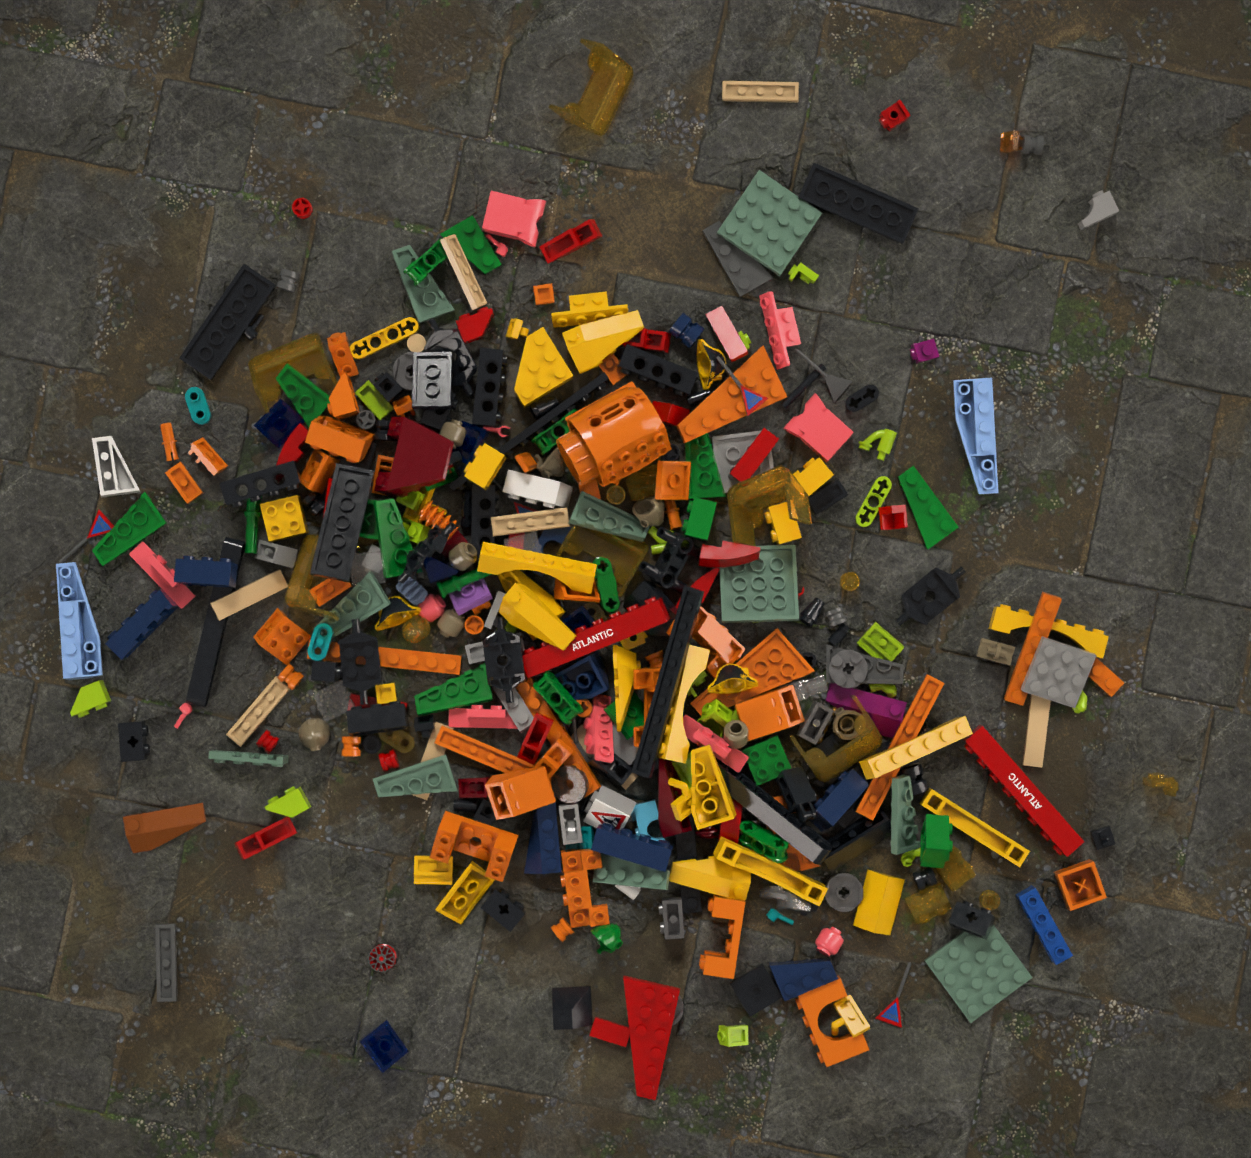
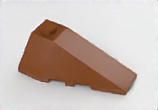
M197 803L126 815L123 817L131 850L133 853L153 850L206 822L204 804Z

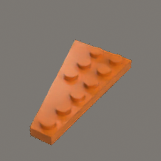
M764 345L733 373L744 387L769 398L752 413L787 398ZM729 376L676 426L684 444L747 416L741 389Z
M776 628L736 663L742 668H748L749 676L758 681L757 687L731 694L708 693L707 688L690 704L702 716L703 706L715 699H718L729 708L814 673L815 670L779 629Z

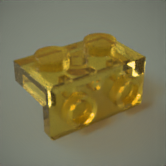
M657 464L643 467L625 477L631 501L642 500L655 495Z
M1148 773V777H1142L1143 785L1151 788L1163 786L1165 795L1174 797L1176 796V791L1179 790L1177 780H1174L1172 776L1164 775V773Z
M954 845L952 852H950L949 861L945 862L944 868H935L952 892L958 890L965 882L976 876L973 867L965 861L961 851Z
M940 882L905 898L916 924L927 923L931 918L937 915L942 916L951 909L950 902Z

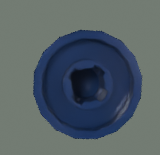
M682 313L668 333L676 339L681 338V343L690 349L705 329L698 323L693 324L692 319L685 313Z

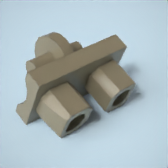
M981 638L976 657L1011 665L1015 647Z

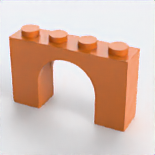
M839 975L837 980L801 994L795 999L798 1009L803 1008L805 1013L802 1019L806 1028L809 1026L811 1028L812 1034L809 1036L813 1046L817 1045L819 1048V1052H817L820 1063H825L826 1067L869 1050L863 1033L854 1038L850 1033L841 1037H830L819 1029L818 1016L820 1011L826 1005L848 996Z

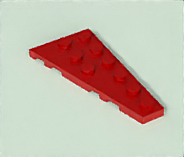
M624 976L636 1094L639 1097L656 1100L680 988Z

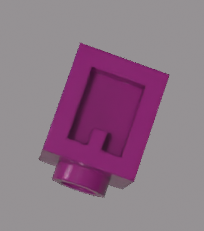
M934 338L911 345L910 355L912 360H916V364L939 357Z

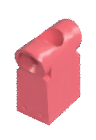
M491 191L482 231L519 240L535 248L539 235L536 223L543 216L546 200H526Z
M816 393L805 403L804 412L793 417L783 427L786 432L800 438L826 463L854 433L825 407Z

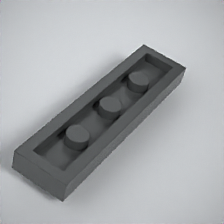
M176 923L156 924L157 1002H173L178 1000Z

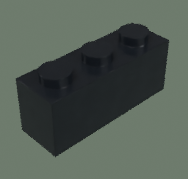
M400 701L390 702L387 706L372 704L370 708L364 709L362 706H355L351 710L346 711L348 734L351 737L408 729L406 706L404 703L401 704Z

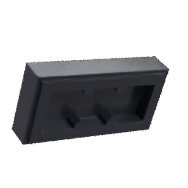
M839 479L805 500L813 513L817 515L848 496Z

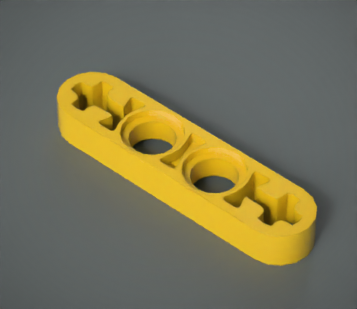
M408 317L352 343L350 350L353 358L358 360L366 358L410 337L412 334H416L419 330V324L416 319ZM407 322L415 323V326H413L414 330L406 329L404 330L405 335L402 336L398 326L401 325L403 329L407 327ZM391 329L398 331V337L394 340L388 338V332ZM374 337H378L381 340V344L377 348H373L370 344L371 339ZM366 341L371 351L367 352V349H363L361 355L354 354L355 347H364L363 342Z

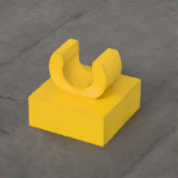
M514 318L510 320L505 337L510 339H518V336L527 337L529 329L522 327V320Z
M395 683L375 685L377 704L397 701Z

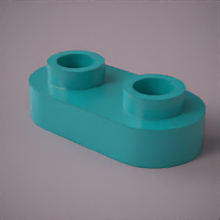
M198 387L189 388L185 393V400L191 418L197 424H207L211 419V411L205 393ZM193 393H197L198 395L196 400H192L191 398ZM200 411L204 413L202 418H198L197 415Z
M320 623L314 628L308 646V655L312 660H323L328 654L334 631L331 625L327 623ZM322 629L327 630L326 636L321 635ZM317 647L321 648L322 651L319 655L315 653Z

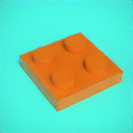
M658 460L655 499L688 500L691 462Z

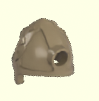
M558 447L543 458L539 454L534 456L537 460V469L541 472L543 478L562 477L565 473V462Z
M647 497L637 501L632 507V512L640 520V524L643 527L660 526L664 521V509L666 506L662 500L655 499V497Z
M843 707L834 711L833 732L839 738L851 740L862 734L866 722L860 713L853 710H844Z
M311 718L301 725L298 736L301 743L310 748V751L321 750V747L328 742L331 730L324 720Z

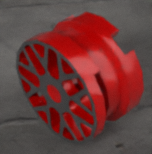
M387 944L377 945L369 953V965L377 972L388 971L396 963V951Z

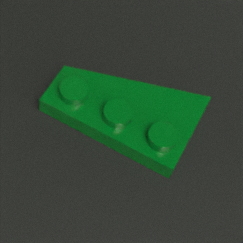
M473 215L440 234L443 238L455 234L466 258L485 275L502 266Z
M289 363L284 366L275 378L309 428L311 421L319 417L327 408V404L330 403V395Z

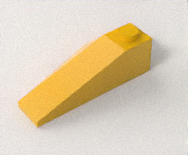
M636 310L579 325L562 334L567 349L579 373L582 374L598 367L603 363L602 360L610 353L611 355L617 351L616 348L633 338L644 328L639 311Z
M513 570L497 575L506 593L515 583H523L559 619L565 613L552 595L522 571ZM527 633L533 641L537 639V637Z
M515 583L504 595L498 612L512 626L561 650H565L575 639L576 635L525 584Z
M612 645L617 732H621L634 692L633 669H640L641 663L640 660H636V653L618 645Z
M710 744L691 750V812L697 830L734 819L737 814Z
M709 856L708 859L703 860L690 859L672 862L669 881L726 898L746 900L751 884V873L720 861L715 856Z

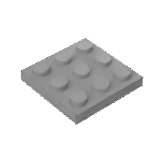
M761 431L712 437L713 452L725 493L776 487L772 450L745 485L730 475V472Z
M1042 636L1021 690L1075 708L1095 661L1096 654Z

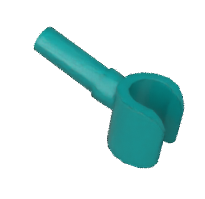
M774 908L770 909L766 914L773 922L779 918L791 925L794 923L793 920L783 916Z

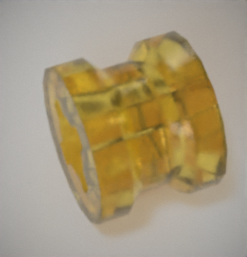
M615 485L608 489L606 496L609 503L619 505L625 500L626 494L622 487Z
M847 572L841 576L840 586L843 590L853 591L859 587L860 579L856 573Z
M984 890L979 896V902L984 908L995 910L1000 905V897L993 890Z

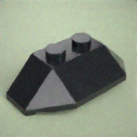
M638 569L627 580L623 607L627 611V607L638 604V607L644 605V601L655 596L656 599L662 597L671 619L644 632L646 635L669 636L666 632L675 619L677 608L658 585Z

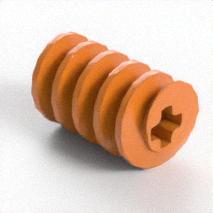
M431 500L418 514V516L421 515L419 521L423 522L426 520L425 526L429 527L432 525L431 529L435 525L444 529L450 523L451 515L443 517L445 510L437 512L439 505L431 507L433 504V500ZM460 526L456 527V529H454L449 534L448 540L454 535V533L458 530Z

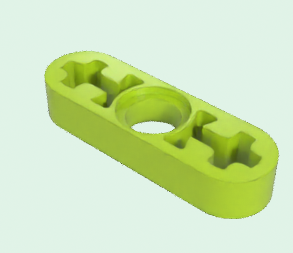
M881 476L874 481L855 516L858 526L867 527L873 522L879 511L878 507L882 506L892 487L891 480L888 477ZM885 480V485L888 487L881 490L880 494H884L883 497L873 493V490L877 492L880 487L878 482ZM871 496L877 497L879 500L878 506H869L868 499ZM866 506L867 509L874 511V513L869 512L867 516L869 522L861 523L859 516L866 513L867 510L863 509Z

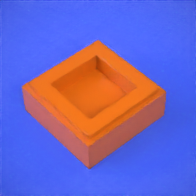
M552 283L533 286L536 306L555 303Z

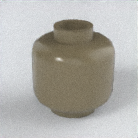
M454 419L451 422L443 423L440 434L453 441V449H456V447L462 446L467 431L462 426V422Z
M460 542L448 554L450 565L455 569L465 571L477 560L476 548L470 543Z
M455 608L445 610L437 623L440 629L439 632L447 638L449 636H458L465 626V615L461 614L458 616Z
M732 720L724 727V740L729 744L730 748L739 749L748 742V727L742 721Z

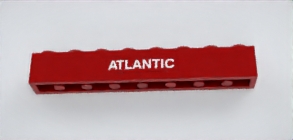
M655 596L644 601V605L638 607V604L627 607V612L621 614L620 611L610 614V618L603 621V618L593 621L590 627L586 628L583 625L574 629L576 637L565 650H561L545 641L540 643L541 647L534 649V646L523 650V664L527 677H533L669 621L671 618L662 597L658 599Z
M982 725L972 731L973 734L963 739L966 743L964 748L970 754L974 753L978 757L976 761L983 769L987 767L991 772L989 776L995 783L1000 782L1004 787L1002 791L1009 798L1012 796L1016 800L1015 806L1021 812L1025 811L1029 815L1027 819L1034 827L1038 825L1042 830L1040 834L1046 841H1052L1054 844L1052 848L1058 855L1061 856L1063 854L1068 857L1084 843L1083 839Z

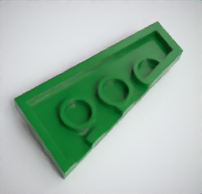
M707 433L685 443L686 461L691 462L688 499H693L694 497H726L709 434Z
M914 465L897 477L927 550L959 528Z
M144 491L136 503L128 509V512L118 520L111 531L93 548L92 552L102 566H106L167 524L147 492Z
M394 498L373 501L384 578L400 576L405 569L408 552L414 550L409 541V535L404 528L403 520ZM420 568L417 571V573L423 572L422 568Z
M485 663L473 670L470 669L464 672V674L456 678H451L439 686H434L415 695L417 715L422 716L493 701L492 689L487 681Z

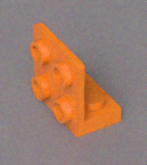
M277 608L253 638L261 647L288 665L308 642L311 635Z

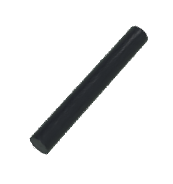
M823 364L818 366L822 371L826 370ZM815 369L781 405L787 409L821 374Z

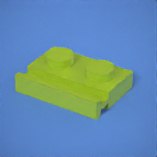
M876 621L857 641V644L872 657L893 661L905 647Z

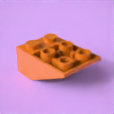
M793 685L781 686L735 704L739 720L748 727V741L790 728L805 721Z
M545 766L492 775L485 784L496 820L515 817L556 802Z

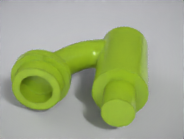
M889 429L878 430L868 436L863 442L859 441L858 448L869 451L872 448L870 444L881 438L877 451H879L877 459L884 461L886 454H890L897 433Z

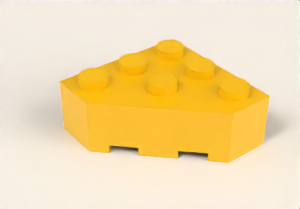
M544 327L527 336L514 393L524 408L573 379V374Z

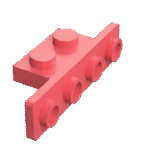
M770 291L760 295L759 298L764 315V323L768 331L769 343L773 352V360L778 370L790 366L786 347L800 345L801 341L793 308L777 309L773 292Z
M141 542L130 552L129 555L181 609L195 598V594L186 585L174 582L175 570L173 568L170 569L166 565L167 561L161 555L157 556L145 542Z
M599 694L592 698L593 711L584 720L583 727L586 729L584 745H586V753L593 754L596 761L612 763L614 761L612 720L604 711L611 704V697Z
M471 705V708L449 710V727L518 729L507 710L502 709L501 705H491V709H483V705Z
M687 714L684 715L683 726L686 737L699 747L710 744L714 756L739 773L749 757L738 749L730 748L729 744L723 738L713 733L712 730Z

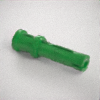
M249 499L247 500L246 511H244L247 517L245 553H257L258 519L261 515L260 500L250 502Z
M478 568L458 577L453 575L451 579L436 583L442 597L445 598L447 594L454 591L459 592L462 590V587L492 574L478 572Z

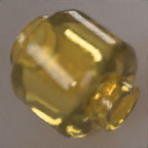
M420 615L412 616L402 626L403 637L408 642L415 644L428 637L431 631L429 621Z

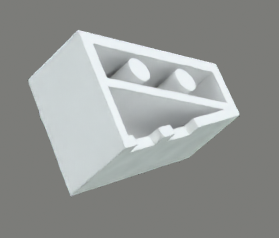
M112 436L92 438L101 497L140 492Z
M508 470L502 492L509 494L508 498L519 500L522 497L526 498L525 502L537 504L538 501L542 502L545 507L554 509L557 506L561 508L567 507L568 509L573 487L559 481Z

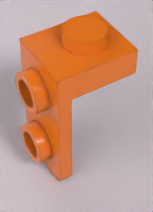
M338 332L332 334L327 338L339 376L341 377L345 373L349 377L358 375L359 371L351 353L346 333Z

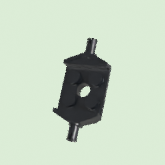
M435 318L430 319L427 323L431 327L433 334L426 343L425 350L429 349L430 352H455L457 360L456 362L452 360V386L460 385L467 397L471 396L474 392L469 383L471 382L470 379L477 372L478 367L457 328H439Z
M450 522L444 529L435 525L433 529L429 530L428 537L424 541H420L414 550L408 552L405 569L398 577L399 582L404 583L409 577L416 580L417 571L423 565L424 560L427 557L430 558L435 551L440 554L442 553L449 534L456 529V525L453 522Z
M960 566L953 574L934 568L901 595L905 611L904 614L895 620L896 623L901 626L908 619H913L927 625L933 618L960 598L956 581L966 573L963 570L964 568ZM927 591H932L935 594L932 602L925 600L924 596Z
M504 617L495 618L497 624L495 633L483 640L488 685L503 689L506 695V703L514 702L513 688L527 680L524 672L520 640L522 635L506 631ZM501 655H505L508 659L507 664L504 666L499 663Z
M351 619L352 633L338 641L343 677L342 686L358 691L360 693V705H364V703L369 704L368 690L382 682L378 639L360 630L359 619H356V622L355 619ZM358 656H363L366 659V664L363 667L356 665V658Z
M832 732L803 758H800V765L807 773L809 783L821 789H826L837 780V777L844 770L847 771L858 762L854 746L856 742L864 737L863 734L851 740H844ZM826 756L834 757L835 762L832 766L824 764Z

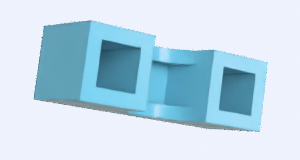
M655 799L636 803L631 813L632 820L637 821L638 828H635V832L638 836L640 834L650 836L647 832V827L650 822L658 820V809ZM650 836L655 841L665 840L663 836L658 838Z

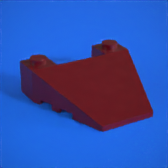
M391 417L387 435L398 439L391 472H378L374 491L390 497H406L409 492H417L423 486L429 487L445 480L454 442L406 417Z

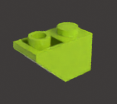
M401 517L410 541L419 543L428 537L430 527Z
M98 680L80 688L70 712L71 716L78 715V718L88 715L91 709L95 708L98 711L107 707L106 703L111 702L104 681Z
M293 786L284 791L285 796L279 798L277 795L267 801L269 804L265 806V809L293 818L312 806L302 788L296 789Z

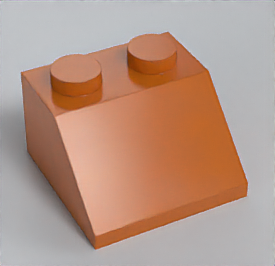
M346 373L342 374L329 397L330 403L327 404L330 415L338 420L356 416L360 412L351 378Z

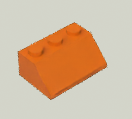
M322 414L311 421L305 443L310 444V447L313 449L326 450L332 456L345 457L348 462L359 463L365 458L375 433Z

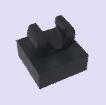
M434 715L415 717V732L421 731L423 738L430 737V729H434L435 725Z
M1109 825L1090 831L1096 850L1116 844Z

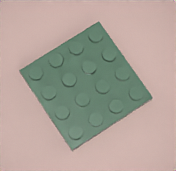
M759 170L717 231V234L780 276L822 212L798 198L797 195Z
M795 545L755 546L761 547L758 560L738 566L719 567L722 623L799 621Z
M994 925L987 940L963 931L924 960L970 1023L1033 978Z

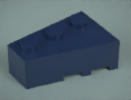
M183 556V559H176L174 582L186 586L200 585L202 587L236 588L238 564L232 563V559L227 558L213 561V558L202 557L201 560H195L193 556Z
M854 769L848 772L844 770L837 777L839 781L835 785L829 786L825 791L826 794L813 804L816 819L809 820L821 832L834 826L869 786Z
M829 958L768 962L784 1001L838 979Z

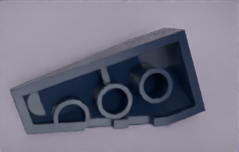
M598 652L555 674L558 681L575 700L594 698L609 689L607 669ZM556 694V699L560 702V696Z

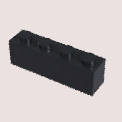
M879 808L874 820L863 817L827 840L831 844L832 850L824 860V863L830 872L835 871L891 836V822L882 808Z

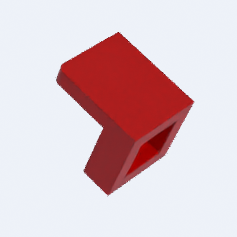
M906 505L878 507L881 530L908 527Z

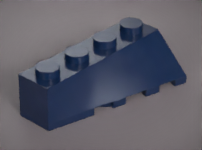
M162 589L153 591L148 597L150 600L145 605L143 603L135 609L136 614L132 618L127 617L121 623L122 627L118 631L114 630L107 637L109 640L105 644L121 660H126L179 607Z
M556 802L534 810L524 874L562 872Z
M603 823L602 825L599 824L596 829L591 850L666 872L673 846L669 845L670 843L665 840L655 841L648 835L640 834L638 836L632 834L631 830L624 828L618 830L611 824Z

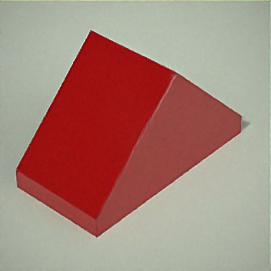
M652 402L664 424L677 426L689 415L690 410L671 403Z

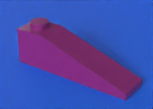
M830 683L825 700L837 709L843 707L844 710H853L860 713L865 718L866 728L875 734L893 738L902 722L907 702L866 691L843 688L836 683Z

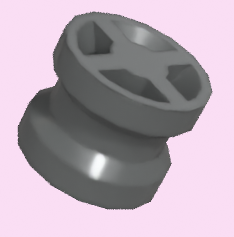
M363 410L358 413L356 422L360 428L371 430L375 427L377 419L372 412Z
M842 606L825 612V616L829 618V627L848 621L847 617L843 615L844 609Z

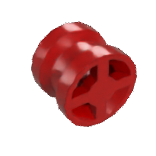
M297 198L292 204L293 213L298 218L306 219L311 216L313 207L307 199Z
M266 730L256 743V746L264 748L265 752L269 754L278 743L279 738L277 736L273 737L271 732Z
M394 749L390 750L387 754H379L384 772L388 771L389 768H399V762Z

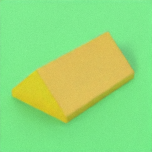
M471 861L435 910L462 924L494 882V879L485 877L486 871L474 861Z
M867 869L863 884V899L858 904L853 926L873 933L891 935L905 879Z

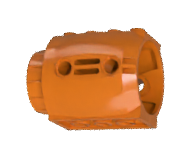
M632 381L565 417L569 432L556 440L558 450L577 483L584 485L596 479L602 487L635 473L672 450L666 427L662 423L657 411L646 394L636 387Z

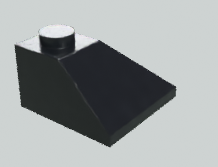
M591 986L552 988L553 1030L576 1029L592 1025Z

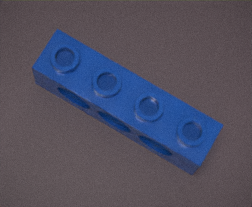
M1031 885L1015 894L1051 961L1057 965L1072 957L1073 955L1037 889Z

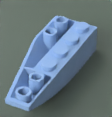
M992 378L953 380L955 420L978 494L998 493Z
M76 562L56 564L63 679L77 680L102 676L100 635Z

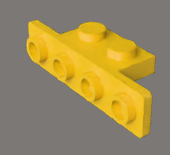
M607 291L569 296L570 311L555 312L551 315L554 328L583 325L628 313V305L608 306Z

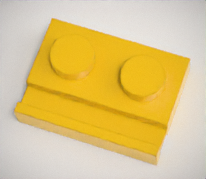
M415 855L414 884L452 885L453 856L450 857L448 864L431 859L428 855Z

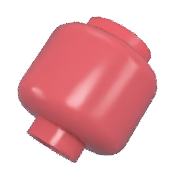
M428 594L425 600L417 606L421 609L418 616L421 620L434 622L441 617L446 607L440 595Z
M834 927L830 929L823 928L815 941L817 951L827 957L836 955L844 942L840 935L841 931Z

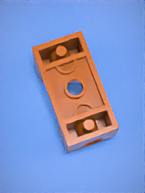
M445 811L437 830L430 858L448 864L453 850L489 862L485 877L503 882L518 835ZM477 837L481 842H476L472 838Z
M713 894L712 898L709 897L707 909L712 913L711 916L731 919L728 922L727 928L730 939L725 941V953L704 950V955L700 954L699 969H702L703 975L734 979L745 900L726 898Z

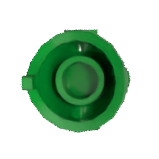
M610 923L595 926V928L590 930L600 944V948L597 949L598 954H601L603 951L613 953L623 944L621 929L617 924Z

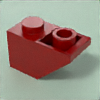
M483 307L471 316L469 313L459 316V320L456 323L465 345L484 337L494 315L492 308Z

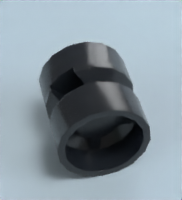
M915 764L899 770L898 776H910L913 796L929 790L926 779L922 778L924 772L921 764Z

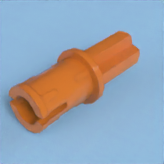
M169 422L160 425L163 438L162 445L164 444L167 458L166 461H172L171 452L173 459L178 460L179 457L175 444L177 440L174 438L172 424Z
M664 500L666 506L665 514L668 516L670 529L675 530L683 527L679 516L680 508H677L675 500Z

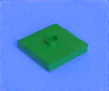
M633 692L621 730L627 740L634 735V727L644 726V704L635 692ZM614 701L604 711L617 726L616 704Z

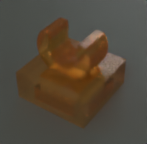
M1013 130L1001 133L1000 152L1009 153L1022 150V147H1019V140H1023V137L1019 136V131Z

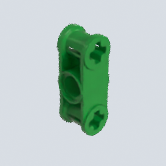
M441 238L403 271L404 274H407L414 281L415 286L422 282L438 265L448 259L440 242Z
M576 408L531 440L541 450L542 456L557 445L556 440L559 437L554 434L555 428H563L565 431L564 435L569 432L565 417L578 411Z
M597 557L593 560L592 564L600 565V561L606 563L603 570L596 567L594 578L600 596V605L604 610L614 612L619 608L620 601L612 565L607 558ZM609 598L610 600L614 601V603L611 604V608L606 605V603L609 601Z
M545 671L544 676L539 681L533 683L534 689L546 700L565 724L570 725L572 720L583 712L582 706L569 694L552 672ZM556 694H559L560 702L557 701Z
M746 820L741 822L739 842L742 845L776 863H784L788 859L786 852L788 842L782 837L757 825L753 821Z

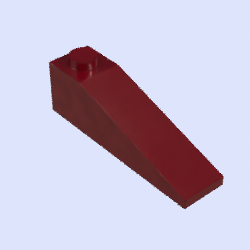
M659 758L658 820L663 838L692 831L689 817L687 816L682 821L676 820L671 807V803L682 795L681 789L668 784L670 778L678 780L677 772L671 763L673 761Z

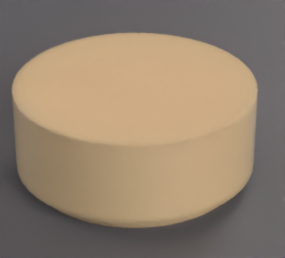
M412 334L408 338L407 346L411 352H423L425 350L426 340L422 335Z

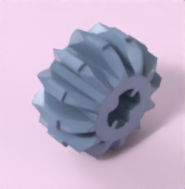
M411 577L404 583L398 581L396 584V589L415 606L422 603L428 595L427 591Z

